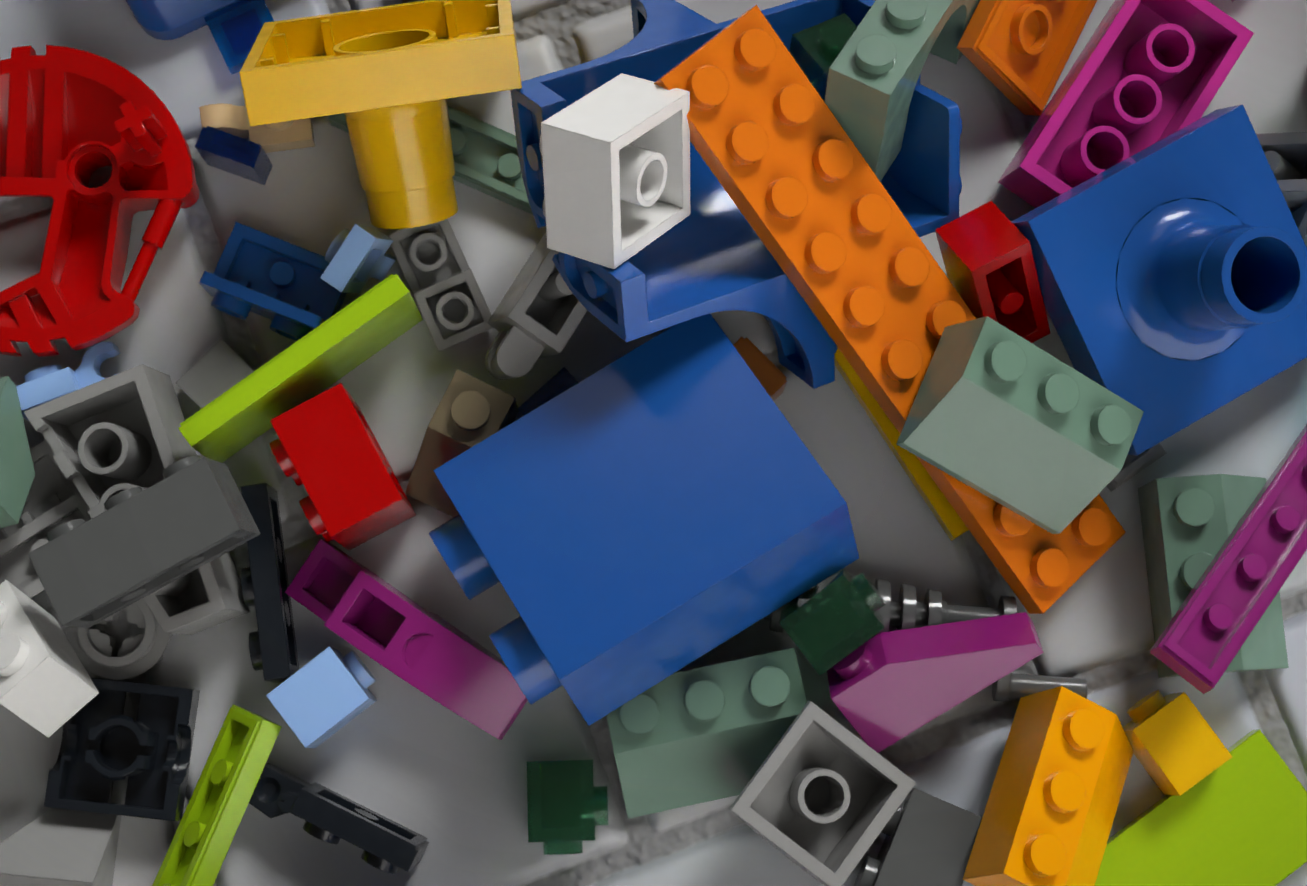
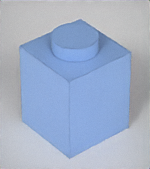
M329 646L266 696L304 747L317 748L377 701L368 689L376 680L353 650L343 656L338 649Z

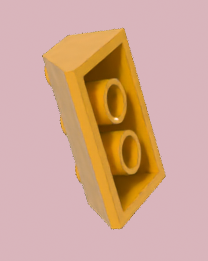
M1063 686L1020 698L963 880L975 886H1095L1134 753L1117 714Z

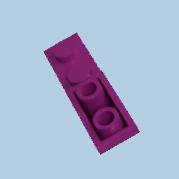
M323 539L318 541L285 591L287 595L325 621L324 626L433 700L499 740L503 739L528 701L503 660L439 615L421 607L330 542L327 543Z

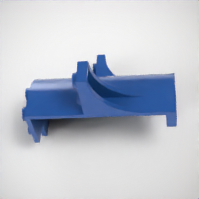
M631 0L634 38L630 42L595 60L522 81V88L510 90L522 178L538 229L546 227V218L543 214V158L539 147L541 122L621 73L653 82L657 81L737 18L716 24L675 0ZM795 0L762 10L761 12L825 102L829 68L875 0ZM920 76L910 102L901 151L882 178L881 183L917 235L922 237L959 218V195L962 189L960 177L962 120L957 103L921 85ZM691 142V214L616 269L561 252L555 254L552 258L561 277L579 302L625 342L714 312L732 310L755 312L765 317L772 330L777 346L778 361L781 365L813 389L835 381L834 354L837 351V345Z

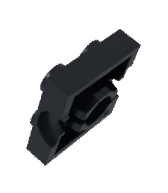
M91 678L99 694L63 725L59 755L55 765L49 770L44 807L181 821L200 690ZM127 692L140 693L136 722L134 718L123 715ZM126 776H128L125 804L111 803L114 781L125 780Z

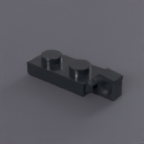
M266 763L249 801V804L270 819L291 813L305 820L302 827L303 830L319 840L337 845L340 839H343L363 849L361 858L366 863L391 874H396L399 868L409 872L420 863L429 844L427 842L428 838L316 782L310 784L270 763Z

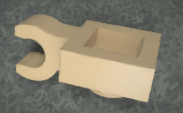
M218 103L199 107L202 131L206 133L208 143H221L249 137L250 147L254 155L315 147L312 118L250 126L246 104L245 106H235Z

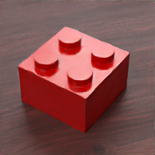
M342 383L270 420L279 437L269 443L270 448L286 477L291 476L297 486L304 485L309 496L299 500L300 506L317 535L322 534L327 543L334 539L350 551L416 516L359 405Z

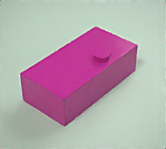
M1115 0L998 183L1037 208L1199 120L1254 33L1207 0Z

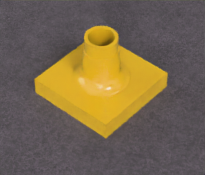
M424 0L266 22L263 24L239 72L250 126L345 114L360 185L366 194L370 221L373 226L382 229H405L425 226L443 221L457 213L458 205L453 181L455 165L447 99L522 88L511 0Z

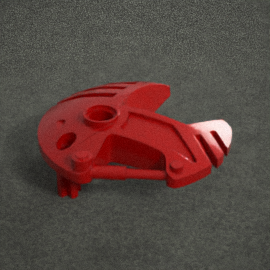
M31 45L20 46L11 49V58L0 61V196L53 198L40 272L0 292V354L22 357L16 342H27L33 353L38 357L60 355L54 340L66 338L70 347L77 351L104 341L133 324L138 318L140 311L135 300L158 249L162 250L180 209L192 207L199 199L200 191L196 184L195 169L189 146L171 112L155 92L140 78L111 60L88 51L65 46L46 45V55H36V51ZM104 166L112 167V175L108 182L97 188L88 187L89 178L94 171ZM155 210L141 239L144 243L121 291L133 215L140 211Z

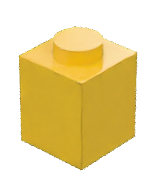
M1156 690L1127 710V714L1132 721L1126 724L1123 729L1134 750L1133 754L1164 795L1181 796L1233 757L1185 692L1167 694L1163 697L1160 691Z

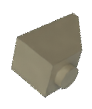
M457 369L426 429L405 494L453 518L459 514L433 470L513 423L519 412L515 397Z

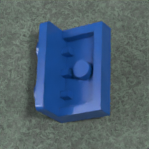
M238 222L234 225L214 273L204 271L199 282L209 295L214 297L211 302V306L242 320H246L250 312L272 320L269 327L272 331L294 341H298L339 312L347 294L341 293L320 278L329 265L324 256Z

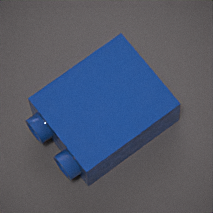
M711 314L699 316L670 327L433 470L459 513L454 518L429 532L431 539L469 600L501 582L520 614L518 618L489 635L508 670L531 705L563 686L588 726L859 559L846 501Z

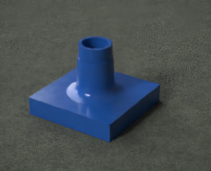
M1243 104L1213 111L1011 221L1030 241L1044 305L1074 369L1144 411L1129 449V455L1143 453L1307 358V247Z

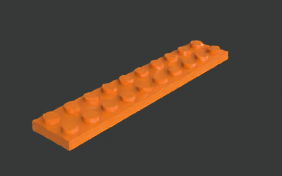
M756 5L660 77L654 84L667 90L679 88L690 91V110L687 114L690 142L901 434L944 328L974 320L976 317ZM917 457L1029 614H1044L1126 533L1099 494L1060 534H1052Z

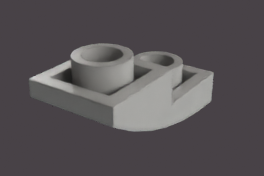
M448 219L425 226L401 229L387 235L393 240L391 243L392 250L439 352L493 328L487 324L492 316Z

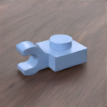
M354 224L351 231L347 228L342 230L332 241L325 254V260L329 265L320 278L341 293H360L370 277L382 281L393 266L396 258L391 254H386L393 240L375 227Z
M100 342L91 346L85 352L81 365L76 370H72L70 367L62 369L61 365H48L27 373L24 376L25 383L16 386L23 418L28 420L24 413L26 410L106 379L100 374V366L106 359L119 355V348L112 342Z

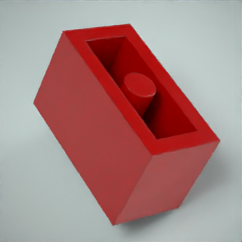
M992 200L935 230L948 279L976 319L988 316L1031 343L1051 334L1030 241Z

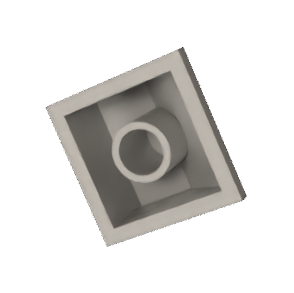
M808 701L729 810L825 886H842L916 782L817 705Z

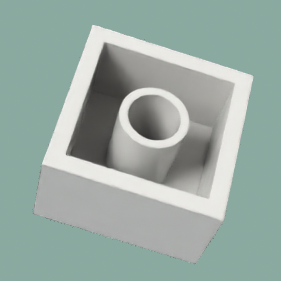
M621 73L541 122L539 147L543 158V214L546 218L547 248L616 269L691 214L690 128L687 114L690 110V91L679 88L667 90L654 84L655 82Z

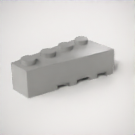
M143 364L24 411L35 431L42 433L55 453L53 459L66 479L72 480L90 508L87 512L91 518L107 511L104 503L112 496L134 487H141L142 490H145L165 479L162 472L169 465L183 458L197 455L195 449L190 446L178 429L185 419L170 375ZM230 551L143 598L165 633L193 635L251 612L245 604L242 585Z

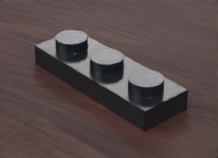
M267 483L240 486L241 495L261 533L247 541L250 567L242 568L241 570L244 601L247 607L255 606L258 631L249 633L250 658L255 671L263 670L264 681L280 683L299 670L291 597L285 593L289 587L278 493Z

